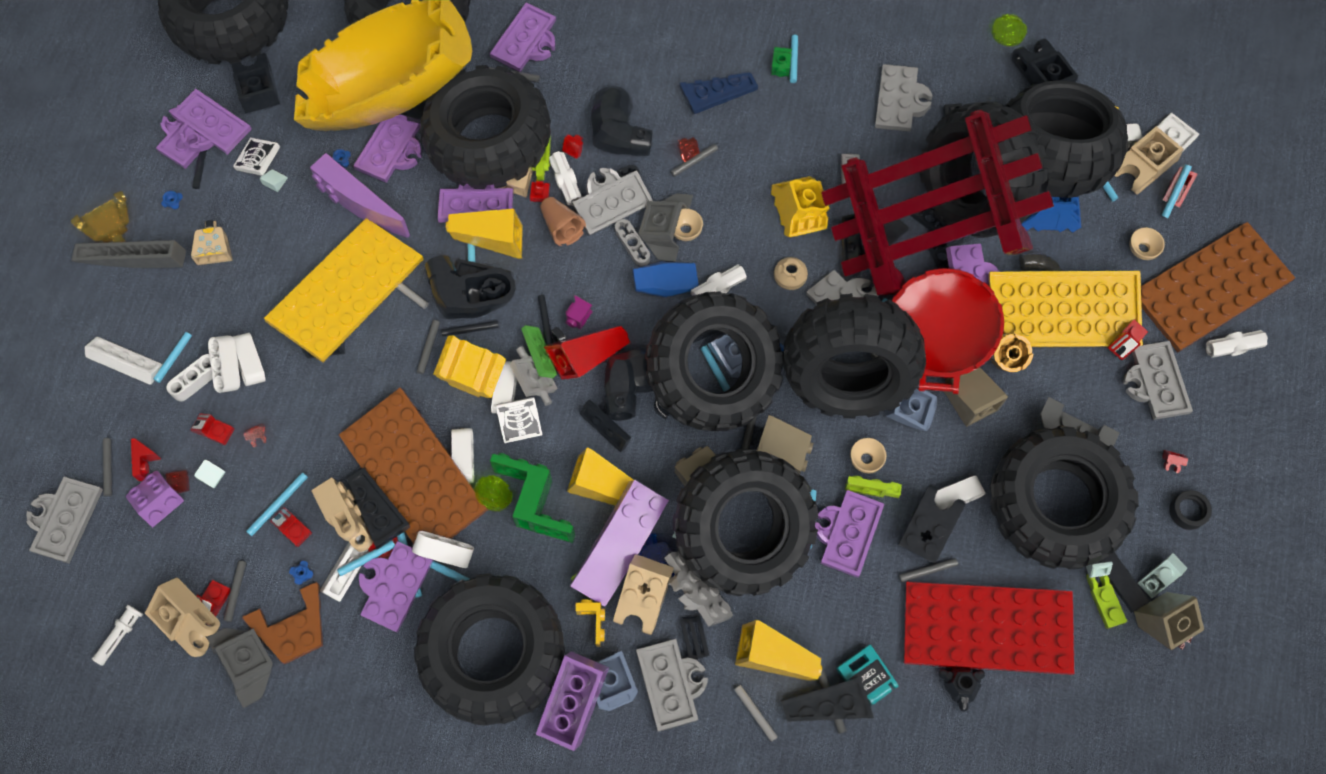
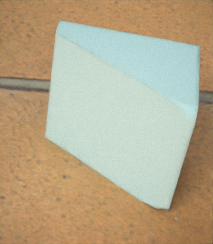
M273 169L260 177L263 185L276 192L280 190L288 179L285 175Z
M204 460L194 476L201 482L215 488L225 474V471Z
M1104 561L1086 566L1089 577L1109 575L1113 563L1112 561Z

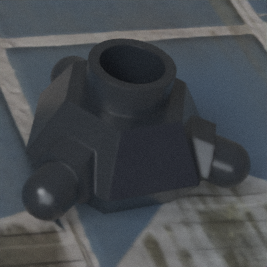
M952 668L949 671L940 669L938 675L944 679V686L952 699L959 703V709L965 712L968 710V703L974 701L981 688L980 682L985 677V672L983 670L975 671L971 668Z

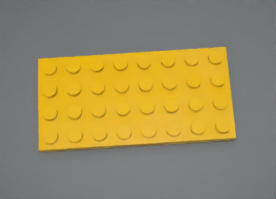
M365 219L264 317L265 322L321 362H324L423 261V256L372 221Z
M1140 271L988 273V286L995 292V296L999 303H1001L1004 313L1003 334L1021 335L1031 343V347H1108L1131 320L1135 319L1142 326Z

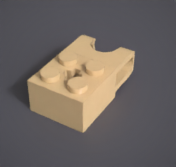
M1156 126L1126 153L1122 166L1114 176L1118 177L1124 173L1132 174L1136 180L1131 190L1135 194H1139L1175 164L1184 149Z
M331 477L311 490L326 521L336 529L342 539L349 541L351 546L359 552L367 550L372 545L373 541L361 517V511L353 501L355 498L350 489L347 490L341 481L337 482ZM360 535L365 536V541L358 545L356 538Z
M635 554L629 565L613 622L622 625L627 616L637 615L643 622L642 632L652 635L674 567Z
M178 577L157 587L145 612L171 641L176 640L193 657H199L206 653L209 641L205 636L215 634L220 626L219 620ZM193 642H195L200 648L195 647L193 645Z

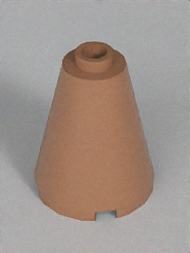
M549 197L542 201L540 209L553 241L559 246L565 243L568 246L576 242L584 233L582 230L584 227L586 228L585 220L554 197Z

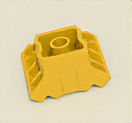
M808 176L772 185L771 195L775 196L774 205L779 212L780 224L785 226L784 235L789 238L827 229L828 216L826 212L830 208L829 205L825 206L821 194L823 191L821 182L816 181L815 178Z
M451 335L446 339L433 375L448 382L450 386L474 396L491 398L506 359L498 353H492L488 349L480 348L466 340H459L454 335Z

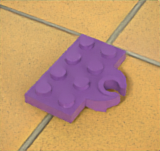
M525 3L490 52V57L521 72L529 59L543 61L549 58L551 52L549 50H542V48L548 46L551 50L555 51V37L549 30L556 22V17Z
M197 89L171 113L175 119L183 124L180 127L179 134L184 145L188 146L190 140L197 139L195 143L190 144L189 148L191 151L202 152L210 149L212 146H216L228 155L251 131L250 125Z
M176 108L169 110V113L171 114ZM164 116L160 124L167 136L156 149L186 169L200 153L191 151L189 148L190 144L195 143L197 139L190 140L189 145L185 146L179 134L180 127L183 124L178 120L170 122Z
M401 114L380 122L354 164L355 170L387 183L395 169L406 170L418 164L417 160L414 158L409 159L407 156L410 154H416L418 158L422 156L420 144L414 138L420 129V123L407 121V117Z
M466 184L464 186L459 185L458 189H440L438 222H447L449 214L513 209V188H494V185H486L485 190L474 189Z
M981 244L950 246L946 248L949 269H957L973 274L975 278L985 282L987 285L988 273L1000 272L995 265L984 262Z
M847 490L841 507L828 506L820 511L817 518L827 519L830 523L829 527L824 528L815 522V528L818 529L817 538L820 542L827 545L820 564L859 578L884 503Z
M397 541L389 559L375 558L368 561L364 567L374 569L376 574L373 579H367L366 575L359 573V584L363 592L369 596L360 615L398 633L434 560L413 553L411 547Z

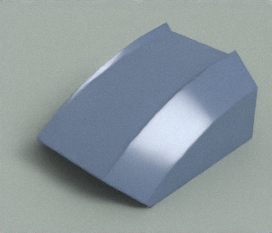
M722 333L707 344L726 372L731 377L739 378L742 368L740 350L730 336Z
M917 386L909 399L902 400L899 407L891 411L884 410L887 417L897 422L927 431L931 426L937 408V396L926 390L925 392L919 391V386Z
M622 651L597 661V663L609 667L597 699L598 707L611 711L632 702L638 691Z

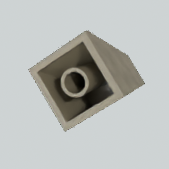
M980 367L960 376L959 394L944 391L966 427L999 411L1008 398L1002 389ZM954 378L946 379L945 384H953Z
M769 415L757 451L767 452L784 459L794 466L795 470L800 474L801 471L805 472L808 463L805 460L806 453L811 454L814 443L810 442L812 435Z
M708 446L703 449L702 447L696 449L692 456L687 459L682 458L676 463L675 474L684 487L691 479L690 475L699 466L705 465L711 461V457L716 456Z
M1166 592L1134 611L1138 627L1170 650H1173L1204 630L1198 601L1194 596Z

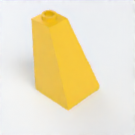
M514 209L449 214L446 230L453 239L514 258H522L523 225Z
M586 448L577 458L567 492L616 506L629 481L633 479L592 449Z
M755 620L742 625L735 665L808 681L817 680L821 675L822 665H820V657L761 621Z

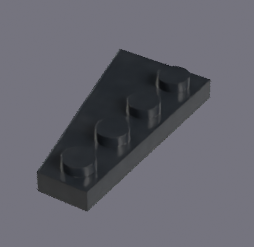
M364 468L347 478L376 550L410 528L407 520Z
M861 677L781 701L787 722L874 718Z

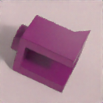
M574 295L575 303L572 302L566 311V324L581 330L593 313L590 310L592 304Z

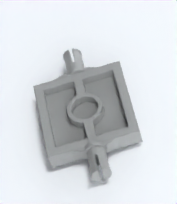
M523 346L517 348L516 351L521 359L513 360L509 365L525 396H541L544 405H550L552 401L548 393H553L558 389L552 378L540 377L532 357L527 355Z

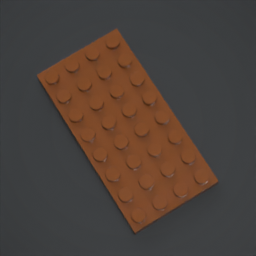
M1246 222L1141 286V308L1166 339L1170 341L1174 349L1180 352L1286 286L1295 279V276L1254 228Z
M401 387L339 434L360 467L368 472L410 524V528L405 532L413 544L419 531H426L452 539L489 510Z

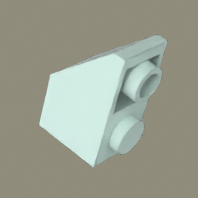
M1172 553L1140 580L1138 584L1151 598H1154L1186 571L1187 567Z

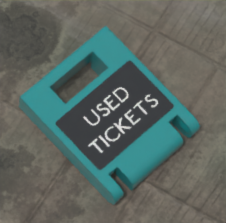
M871 644L836 668L844 681L861 677L871 706L892 692L891 687L888 685L889 683L894 689L899 687ZM863 656L868 662L853 672L848 665Z

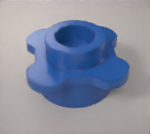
M339 149L333 152V159L343 167L349 166L348 160L351 157L349 151Z
M167 191L163 195L161 204L163 207L178 209L179 202L183 199L181 193Z
M301 561L298 566L291 567L289 573L294 576L297 585H301L313 577V572L308 568L306 561Z

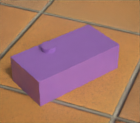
M574 652L566 654L536 735L575 751L582 743L609 667Z

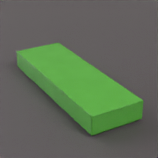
M525 325L521 330L538 375L540 377L554 378L557 373L544 349L546 344L540 329Z

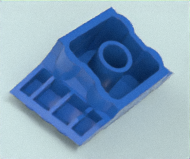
M1051 197L1054 207L1031 214L1021 224L1026 231L1032 227L1038 232L1040 230L1062 232L1068 228L1073 233L1081 228L1079 197Z

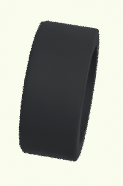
M1188 490L1172 500L1169 512L1176 525L1183 529L1193 530L1198 529L1209 521L1212 515V507L1205 495L1198 491ZM1186 499L1196 502L1201 510L1200 519L1190 521L1185 518L1181 513L1180 503Z

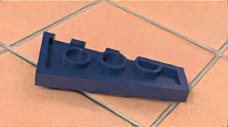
M751 72L729 75L728 78L722 79L715 77L708 81L695 80L694 83H679V87L693 114L758 90V85Z

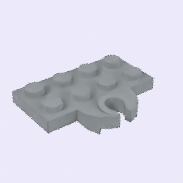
M883 64L875 128L911 132L912 117L924 116L930 109L932 102H921L919 100L920 98L932 100V93L925 85L916 83L918 68Z
M600 168L599 173L604 176V183H598L595 179L596 174L594 172L591 173L586 183L588 195L572 203L577 214L585 220V229L589 236L616 223L618 220L644 209L648 201H653L637 170L620 178L613 169Z
M835 270L806 292V295L816 305L817 302L829 298L831 301L839 299L842 294L853 293V297H864L865 294L878 296L875 286L872 287V291L869 293L861 290L864 287H869L870 280L854 278L846 282Z
M1170 341L1142 345L1132 352L1136 365L1125 374L1123 384L1133 381L1138 385V389L1130 387L1126 390V393L1136 401L1148 402L1153 420L1192 413L1193 410Z
M63 477L55 495H38L39 497L31 505L36 508L43 507V513L40 516H35L34 513L27 511L26 514L27 524L38 532L29 551L70 563L103 489Z
M679 551L670 553L665 557L668 565L674 567L673 572L675 576L670 579L669 585L672 586L674 592L681 589L685 593L679 598L685 605L684 609L691 611L698 609L709 627L726 621L733 616L730 606L723 600L719 590L713 589L701 581L688 568Z
M676 639L637 649V656L658 732L698 721L693 700L700 697L705 691L708 677L703 678L700 682H694L691 679V674L696 671L704 672L705 668L703 665L692 658L681 659Z

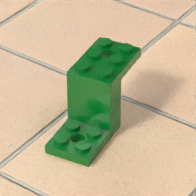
M503 453L498 455L492 454L490 462L495 473L525 481L513 514L516 527L573 543L575 532L570 522L565 520H559L558 522L551 520L552 517L541 514L552 484L550 470L541 464L531 465L524 459H510L508 455Z

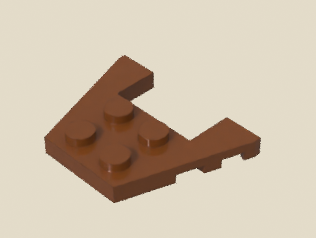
M317 582L300 589L307 606L306 610L268 627L261 609L243 616V620L251 629L255 630L260 639L283 664H287L323 646L322 620L320 616L321 601L319 599L320 586Z

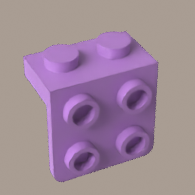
M158 471L147 475L145 480L136 487H133L126 495L127 500L136 512L151 527L158 524L184 502L183 498L167 483Z

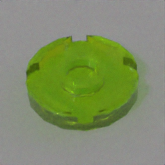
M1013 14L1002 15V17L995 20L992 26L994 39L1004 46L1013 47L1019 45L1027 34L1026 24L1022 22L1020 17Z
M494 475L481 477L474 487L475 498L481 505L491 511L505 510L512 502L513 494L508 489L509 485Z

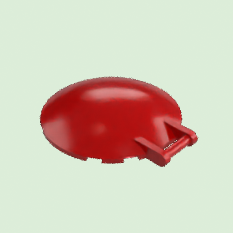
M957 269L926 271L925 274L916 278L913 277L907 281L892 299V302L898 304L903 311H907L924 338L926 366L924 374L920 378L919 391L934 390L959 394L960 376L984 365L993 356L1001 342L1004 331V313L1001 303H999L995 292L990 286L968 272ZM926 376L954 378L953 384L926 382Z

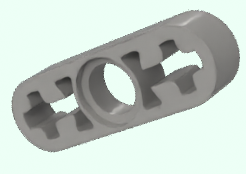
M618 220L615 224L616 235L635 264L646 266L650 262L649 250L628 220ZM621 226L626 228L628 234L627 236L623 229L620 230ZM630 239H635L638 243L636 246H629L627 242ZM638 250L642 256H645L644 260L639 258Z

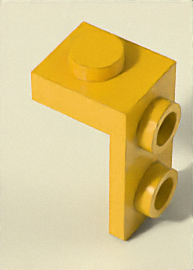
M581 600V603H576L577 615H596V647H601V642L605 641V629H601V621H605V609H601V603H593V600Z

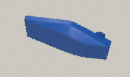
M661 261L632 270L635 291L666 298L690 292L699 286L695 263Z

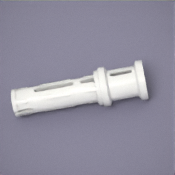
M127 604L126 611L120 619H116L115 628L94 657H92V660L104 666V663L126 632L132 631L133 624L138 617H142L143 613Z

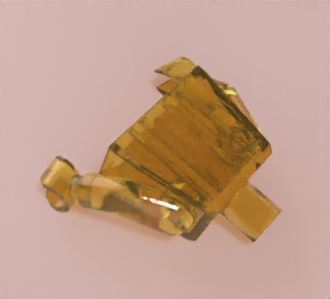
M122 191L114 193L117 204L112 199L82 216L81 219L83 221L79 219L78 215L70 221L77 229L94 241L102 240L104 243L110 241L126 242L122 234L128 231L126 225L129 224L127 198Z

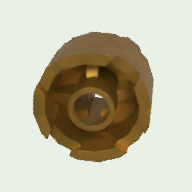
M1003 334L997 350L990 359L998 369L1007 372L1024 370L1033 358L1031 343L1025 337L1018 334ZM1010 349L1012 350L1011 352L1013 353V356H1009L1008 352Z

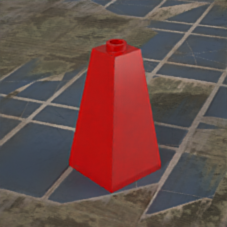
M617 326L544 346V349L561 379L580 378L629 344L630 340L627 331L622 326Z

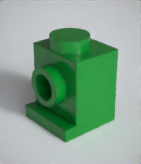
M774 47L771 75L779 77L789 76L792 49Z

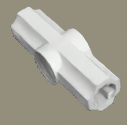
M555 152L549 157L555 172V179L558 188L562 190L567 205H572L574 201L582 198L577 187L576 177L573 169L569 167L564 152Z
M736 265L723 273L713 274L708 278L707 282L692 289L691 294L693 296L715 291L727 293L731 287L746 280L747 276L742 266Z
M1262 330L1244 334L1242 332H1235L1227 335L1225 338L1208 341L1206 343V352L1211 358L1228 354L1237 356L1248 350L1265 347L1268 338Z

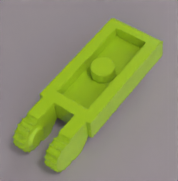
M1087 574L1086 578L1091 589V595L1106 629L1127 623L1114 589L1109 583L1108 576H1099L1102 587L1098 588L1095 577L1091 578Z

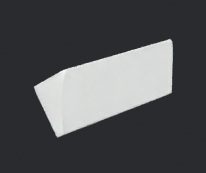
M100 337L94 338L85 346V356L150 385L154 382L153 378L163 365Z
M360 535L356 538L358 545L365 541V536ZM348 542L321 587L320 592L340 602L360 567L343 576L339 575L337 569L369 553L368 549L359 552Z

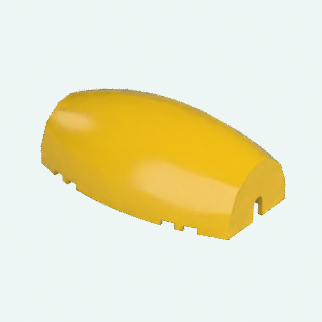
M411 0V4L407 5L403 2L351 24L338 32L339 37L335 40H326L324 42L326 46L321 50L314 49L298 62L296 86L306 93L308 99L305 100L299 94L296 95L294 120L303 127L316 131L356 129L396 117L432 96L471 61V38L463 18L450 0Z

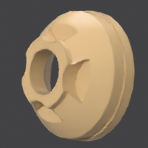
M681 209L674 236L682 241H690L697 238L703 228L701 216L692 209ZM684 225H688L691 228V231L689 233H683L681 231V227Z
M1140 228L1131 236L1129 246L1132 253L1138 258L1152 260L1163 252L1165 243L1162 235L1156 230ZM1139 245H1146L1148 252H1142L1139 249Z
M784 258L775 267L774 279L784 289H798L807 280L806 265L797 258ZM789 265H793L797 268V272L789 273L786 268Z
M863 438L853 445L850 454L853 466L863 473H874L880 470L885 464L887 456L884 446L872 438ZM869 454L872 457V462L869 464L863 463L861 456Z

